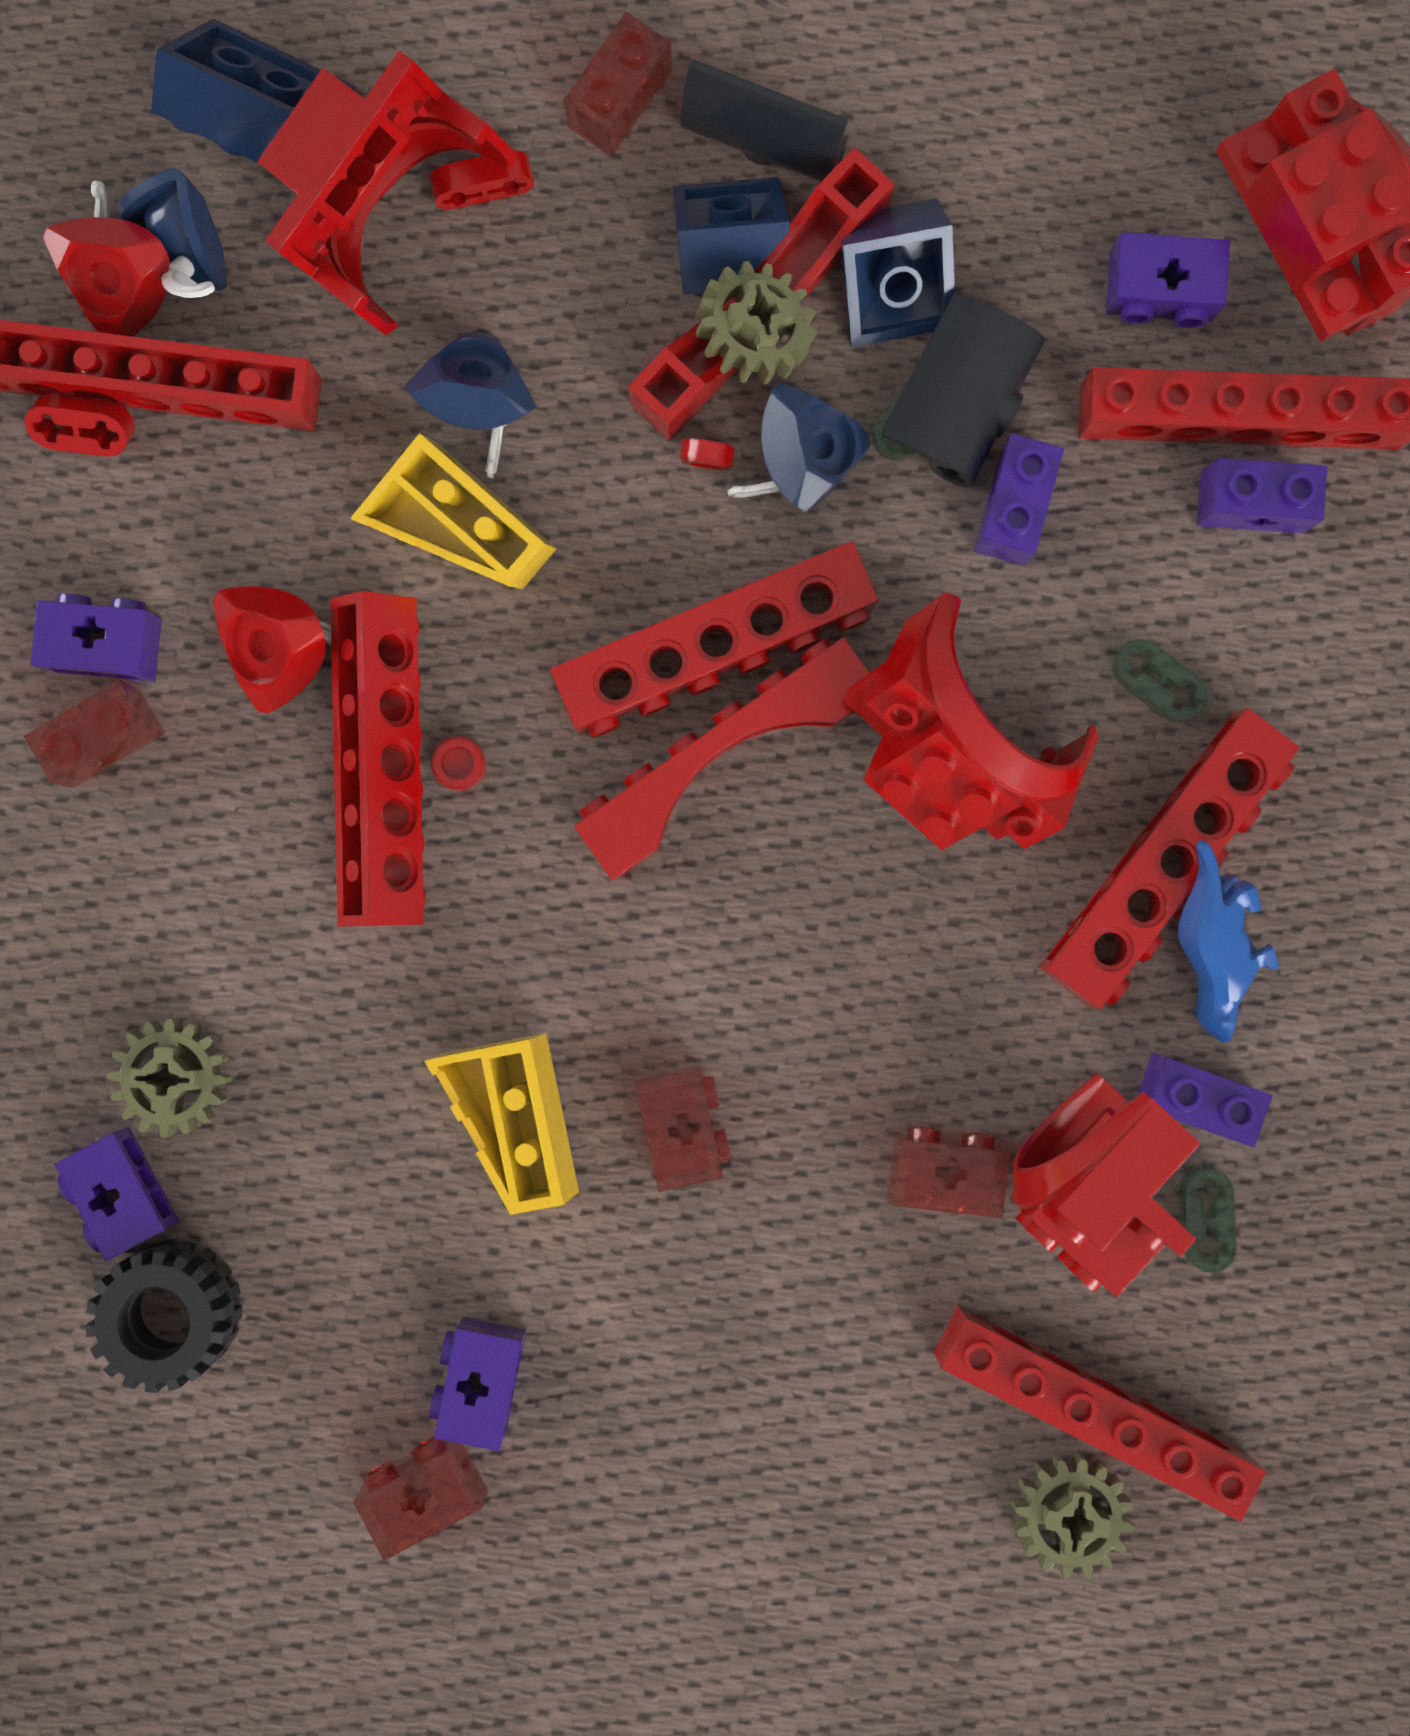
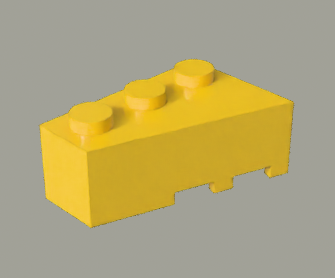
M421 433L418 434L350 518L507 586L522 590L557 549L441 445Z
M547 1033L452 1051L424 1060L432 1076L436 1075L452 1102L453 1105L450 1108L457 1121L462 1120L478 1149L476 1155L510 1215L562 1206L579 1193Z

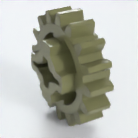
M749 261L743 262L738 275L731 268H724L718 281L710 280L696 310L695 316L701 319L696 330V336L698 338L710 339L704 352L705 356L708 358L719 354L724 359L720 371L725 374L734 366L740 369V382L744 383L747 382L752 372L758 373L762 384H768L775 371L783 379L787 378L795 365L800 366L810 351L809 346L817 330L809 326L816 315L815 309L801 306L807 295L805 288L793 292L788 287L792 275L786 273L778 280L772 277V265L768 263L765 264L761 273H754ZM736 297L737 303H731L728 310L723 311L724 304ZM784 335H789L788 342L781 348L776 349L775 344L780 342Z
M180 1017L167 1018L164 1029L158 1020L144 1023L145 1035L138 1031L129 1032L125 1035L131 1049H119L113 1052L112 1057L122 1063L120 1070L107 1073V1079L120 1082L121 1089L110 1095L111 1101L125 1099L128 1107L121 1115L123 1120L137 1115L141 1117L139 1132L146 1133L159 1124L161 1138L174 1135L177 1125L183 1135L196 1130L195 1118L204 1124L215 1118L213 1110L209 1105L220 1106L227 1102L228 1097L218 1091L219 1085L233 1081V1075L220 1072L219 1065L229 1060L230 1056L228 1053L215 1055L212 1048L219 1040L216 1034L203 1039L199 1037L201 1023H189L182 1030ZM158 1043V1047L154 1048L153 1058L146 1065H139L144 1054L153 1045ZM188 1048L195 1053L202 1066H198L188 1055ZM168 1069L169 1073L178 1075L180 1078H189V1080L171 1086L170 1081L162 1080V1077H152L151 1075ZM140 1089H141V1090L146 1094V1096L151 1100V1104L144 1098V1096L142 1095ZM202 1089L195 1103L182 1112L186 1096L193 1090Z
M1075 1452L1071 1464H1065L1059 1453H1054L1052 1468L1046 1470L1039 1462H1035L1033 1467L1038 1477L1034 1482L1024 1478H1020L1018 1481L1026 1497L1012 1499L1011 1505L1015 1513L1022 1516L1012 1522L1013 1528L1018 1537H1025L1021 1545L1027 1556L1032 1557L1039 1554L1037 1561L1043 1571H1050L1057 1563L1064 1579H1070L1074 1567H1080L1087 1579L1093 1578V1563L1099 1561L1102 1566L1109 1570L1113 1565L1108 1553L1112 1549L1126 1553L1128 1548L1119 1536L1121 1532H1134V1524L1129 1517L1123 1515V1513L1133 1509L1134 1506L1127 1494H1120L1125 1487L1116 1473L1107 1476L1108 1468L1101 1460L1097 1459L1088 1468L1087 1460L1081 1452ZM1090 1485L1104 1495L1107 1507L1101 1506L1098 1502H1092V1493L1089 1490ZM1059 1486L1057 1489H1055L1053 1492L1047 1495L1052 1489ZM1078 1507L1083 1513L1082 1515H1073L1075 1508ZM1063 1517H1072L1071 1523L1068 1526ZM1038 1524H1043L1046 1530L1055 1531V1545L1047 1541L1040 1534Z

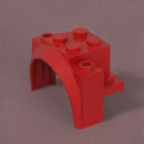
M401 51L397 52L366 98H363L322 68L257 161L297 194L265 242L312 277L352 311L384 335H388L397 328L398 324L369 294L364 283L361 267L362 234L368 216L375 204L409 169L435 154L451 150L472 151L509 171L514 165L517 154L487 122L443 92L411 58Z
M1335 68L1285 94L1270 116L1221 141L1215 151L1320 342L1341 331H1344L1348 337L1398 310L1410 298V147L1401 134L1384 117L1373 111L1371 107L1368 108L1351 98ZM1357 254L1360 264V277L1351 262Z
M945 592L904 622L886 662L850 686L843 701L882 736L863 781L941 851L981 828H984L996 840L1009 835L1021 847L1026 849L1065 828L1079 785L1099 735L1096 728L1090 725L1087 728L1086 734L1056 751L1052 746L1044 749L1040 760L1025 753L1007 739L981 709L963 677L954 642L955 627L962 600L958 596Z
M1095 1073L1040 1123L1016 1154L1013 1161V1192L1010 1199L1022 1211L1015 1219L1050 1253L1060 1245L1063 1250L1056 1257L1092 1292L1095 1293L1103 1285L1117 1298L1164 1246L1181 1257L1197 1240L1152 1197L1201 1143L1146 1093L1142 1092L1131 1102H1128L1099 1073Z

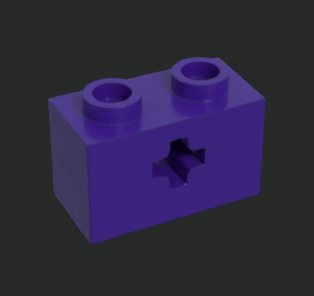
M1121 232L1110 250L1106 314L1121 315L1120 320L1128 324H1145L1153 321L1154 318L1174 319V324L1178 327L1198 328L1205 326L1208 321L1212 322L1226 306L1230 240ZM1160 276L1167 277V280L1162 279V278H1159V277H1160ZM1167 286L1175 288L1173 290L1167 289Z
M1011 433L999 455L973 552L1023 566L1036 554L1063 456V447Z
M1216 458L1200 473L1197 526L1303 534L1324 520L1327 465Z
M59 593L57 602L37 600L30 666L50 673L156 682L162 618L145 610L146 603L131 599L113 598L111 607L92 605V598L68 593ZM102 629L106 630L105 639H96L94 643H90L91 633L98 634Z
M1153 1053L1137 1094L1138 1096L1142 1092L1146 1093L1177 1121L1254 1148L1273 1096Z
M130 1126L115 1131L54 1164L59 1173L57 1182L62 1195L69 1203L76 1205L85 1222L83 1224V1233L87 1243L95 1252L101 1253L105 1262L179 1222ZM116 1188L120 1198L110 1204L105 1194Z
M463 1317L456 1328V1332L447 1330L440 1356V1364L449 1366L445 1386L436 1385L429 1411V1418L438 1420L434 1439L500 1451L506 1436L527 1329ZM471 1372L481 1373L480 1383L483 1384L480 1392L471 1391L472 1385L468 1379Z

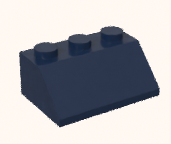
M211 19L157 48L151 112L171 121L172 125L180 131L203 136L219 144L223 151L231 155L245 156L257 162L321 70L224 23ZM339 79L352 90H356V86Z

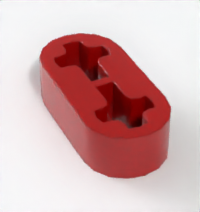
M513 150L517 156L510 171L484 156L439 166L429 174L435 205L443 210H452L530 191L534 187V178L529 156L525 152Z
M57 393L44 394L36 400L25 416V428L28 435L42 447L56 451L105 457L116 456L123 452L135 433V422L129 411L119 403L105 399ZM46 414L51 415V416H52V420L49 419V418H44L45 415H46ZM99 421L106 422L107 428L103 425H98ZM55 424L62 425L63 427L61 429L55 428ZM108 430L116 432L114 436L109 435Z

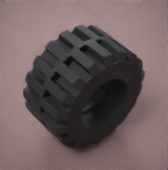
M174 1240L161 1241L153 1247L149 1245L122 1260L109 1270L110 1274L99 1280L94 1288L99 1295L89 1300L86 1313L95 1315V1319L85 1325L86 1336H96L98 1344L90 1348L95 1360L101 1356L106 1358L109 1364L103 1370L111 1378L120 1372L125 1376L122 1385L134 1389L141 1382H144L145 1392L158 1393L166 1385L168 1390L172 1391L181 1388L189 1380L191 1382L196 1380L228 1350L226 1347L235 1340L239 1328L234 1327V1324L242 1318L243 1305H234V1299L241 1294L238 1282L230 1286L228 1285L225 1277L233 1271L226 1262L217 1268L212 1263L217 1254L209 1248L197 1253L195 1252L197 1243L185 1240L179 1245L174 1246ZM159 1287L167 1289L183 1301L190 1317V1329L186 1341L178 1343L167 1342L157 1338L148 1330L141 1315V1300L146 1288Z

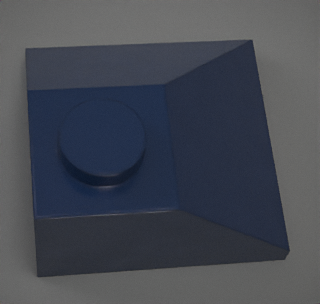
M779 177L673 186L683 294L694 293L699 297H703L710 280L718 281L723 269L726 267L731 268L738 275L743 262L749 261L753 270H755L789 233V220Z
M935 198L883 208L841 241L851 347L933 332L950 298L955 294L952 223L939 200Z

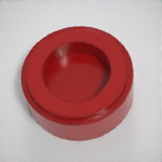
M682 439L679 460L682 461L681 463L692 467L727 471L733 466L735 447L710 440Z
M455 736L447 738L440 742L433 751L431 757L432 773L441 785L450 790H469L482 780L486 772L487 763L483 750L478 744L466 737Z

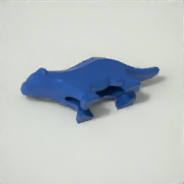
M1199 840L1196 842L1199 864L1197 880L1183 908L1179 922L1178 938L1197 977L1198 1003L1194 1007V1012L1197 1015L1198 1021L1207 1033L1218 1041L1226 1043L1231 1040L1234 1034L1239 1004L1261 967H1265L1274 971L1279 968V964L1272 945L1268 944L1257 950L1252 944L1248 933L1243 929L1244 908L1249 912H1257L1262 909L1256 887L1246 880L1238 881L1235 875L1229 873L1220 876L1219 867L1211 846L1206 841Z

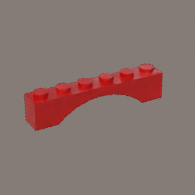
M854 147L816 187L802 209L790 223L789 233L754 270V273H761L766 263L771 264L773 270L772 277L779 280L784 274H791L792 278L788 287L793 292L805 288L807 297L843 259L841 241L883 208L889 207L895 184ZM736 297L724 304L723 311L728 310L731 303H737ZM700 322L680 338L667 345L628 386L630 406L669 442L738 370V368L733 366L724 374L720 371L724 359L719 354L708 358L705 356L704 352L710 339L698 338L696 336V330Z
M844 637L833 645L830 644L827 638L821 640L800 656L804 665L788 676L782 669L777 671L756 687L760 694L759 697L742 707L738 700L731 703L712 718L716 727L702 737L698 738L694 731L687 734L667 749L672 758L656 769H653L650 763L643 765L623 780L627 787L625 791L612 800H609L603 794L578 812L583 820L577 823L574 828L612 881L617 880L658 851L665 825L679 797L697 774L720 754L749 738L776 729L801 726L835 727L855 713L843 700L849 687L869 674V672Z

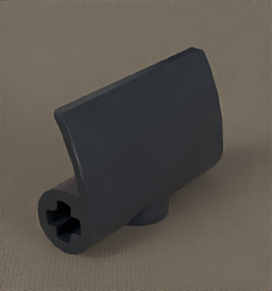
M691 61L683 93L681 110L682 128L741 150L746 158L754 164L764 166L777 164L821 182L842 161L849 136L844 135L847 126L845 118L699 61Z
M958 293L954 294L950 298L882 432V437L932 458L929 464L931 470L944 480L959 486L971 487L996 438H1000L1004 434L1019 410L1023 400V394L1019 392L1045 342L1044 337L1029 324L1004 311Z

